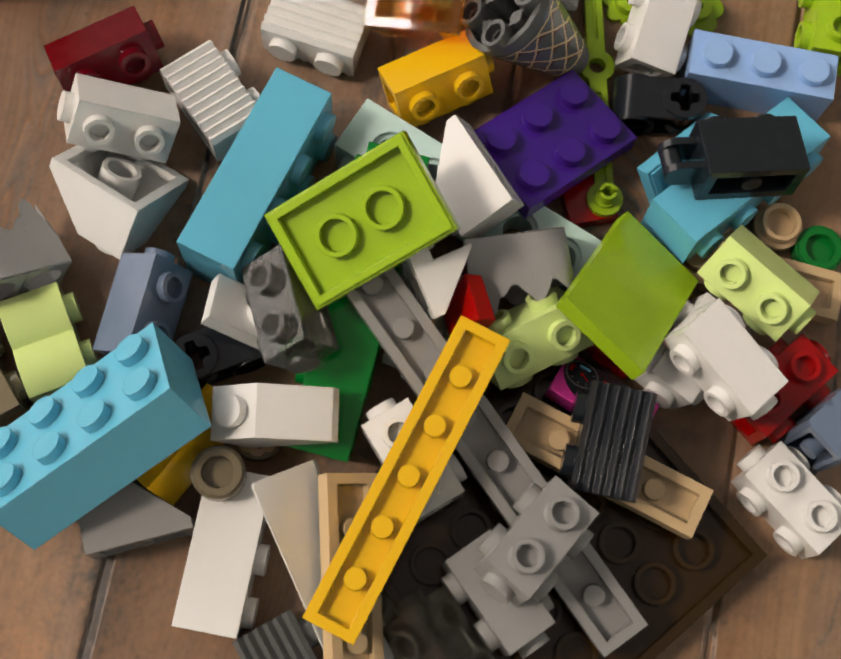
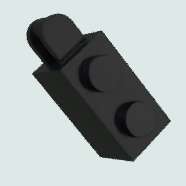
M761 114L751 118L712 116L697 120L689 137L670 138L661 142L657 147L664 182L670 185L691 184L695 200L792 195L811 169L796 116H774L772 114Z

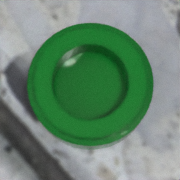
M808 227L800 233L796 244L791 247V259L833 271L841 263V238L828 227Z

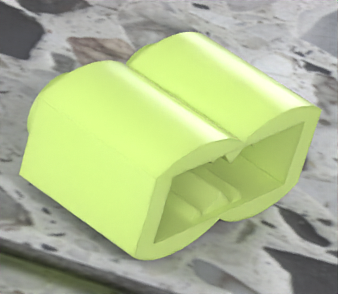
M57 282L0 301V319L12 348L21 380L32 402L35 403L44 396H50L70 382L82 368L99 361L96 351L92 350L93 344L90 338L81 341L75 323L84 319L74 293L64 294Z

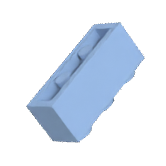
M695 29L686 45L688 47L687 57L678 75V78L687 77L701 83L707 92V104L766 114L789 97L816 122L834 100L839 56ZM683 89L680 95L684 96L686 90Z

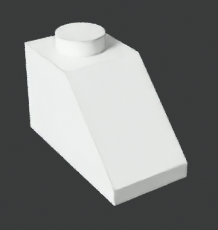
M457 115L448 119L435 183L461 228L452 233V235L457 236L460 234L467 239L480 238L522 208L524 204L470 124Z
M270 383L214 386L210 441L247 448L338 443L339 389L334 387Z

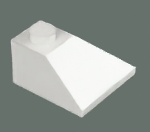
M77 145L52 157L49 165L77 233L95 244L103 253L112 255L119 260L122 253H131L148 241L185 190L189 181L188 178L162 162L153 160L137 161L123 154L103 150L87 151Z

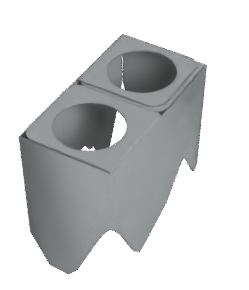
M23 198L18 204L20 216L16 218L13 229L7 230L0 227V301L54 282L60 284L72 262L59 236L35 204V210Z
M564 227L464 239L465 245L472 244L466 260L467 273L482 276L494 315L498 311L499 301L502 297H505L514 306L526 302L525 298L527 295L539 301L545 299L550 287H560L562 283L569 288L574 280Z

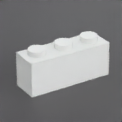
M247 472L243 489L238 495L227 501L215 502L201 496L171 626L232 639L242 637L244 629L253 630L259 598L251 597L255 575L264 577L266 573L271 545L263 544L267 522L251 485L269 476Z

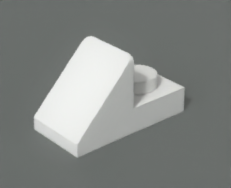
M471 243L435 259L432 258L429 249L434 248L433 244L400 263L414 297L430 319H436L446 314L471 250Z

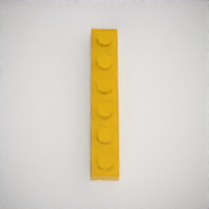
M462 315L460 316L303 614V619L355 645L507 350L510 339Z

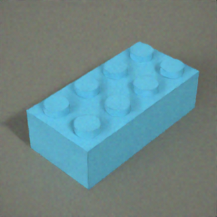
M276 67L176 241L187 269L193 272L192 275L210 284L219 273L254 289L260 284L268 267V261L264 260L273 243L278 246L280 245L264 214L312 186L315 177L311 174L318 161L326 162L335 147L337 135L333 134V128L336 122V115L332 113V93Z
M153 322L137 334H131L124 338L116 349L95 364L82 368L70 382L50 396L40 398L28 412L7 427H0V526L35 550L211 427L192 359Z

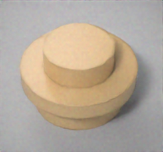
M773 203L772 205H765L757 212L753 219L752 230L753 234L772 251H784L796 244L803 226L801 217L794 207L785 203Z

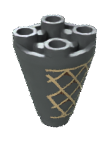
M467 0L460 10L459 21L465 26L466 36L471 46L489 57L557 78L571 70H574L579 75L588 63L589 50L586 47V42L561 0Z

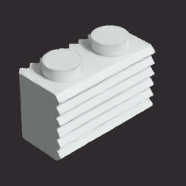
M271 0L260 28L263 47L271 55L283 61L290 62L299 58L303 62H310L317 70L324 74L339 76L341 73H345L348 76H353L371 29L372 8L347 0Z
M208 40L159 70L166 89L171 95H175L176 103L215 159L222 161L260 94L253 86L246 90L241 84L239 78H237L241 75L240 68L230 52L225 49L219 53L213 42Z

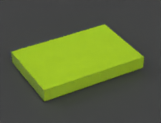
M406 131L399 132L264 214L316 310L325 308L461 229Z
M627 211L614 222L561 297L556 307L631 380H634L646 371L697 285L698 280Z

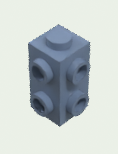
M147 247L144 253H122L92 350L107 355L116 349L124 338L131 334H137L152 322L173 341L193 272L174 263L175 256L162 249Z

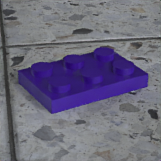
M574 70L569 71L474 130L523 202L524 206L518 212L525 219L630 150L637 139L634 133Z

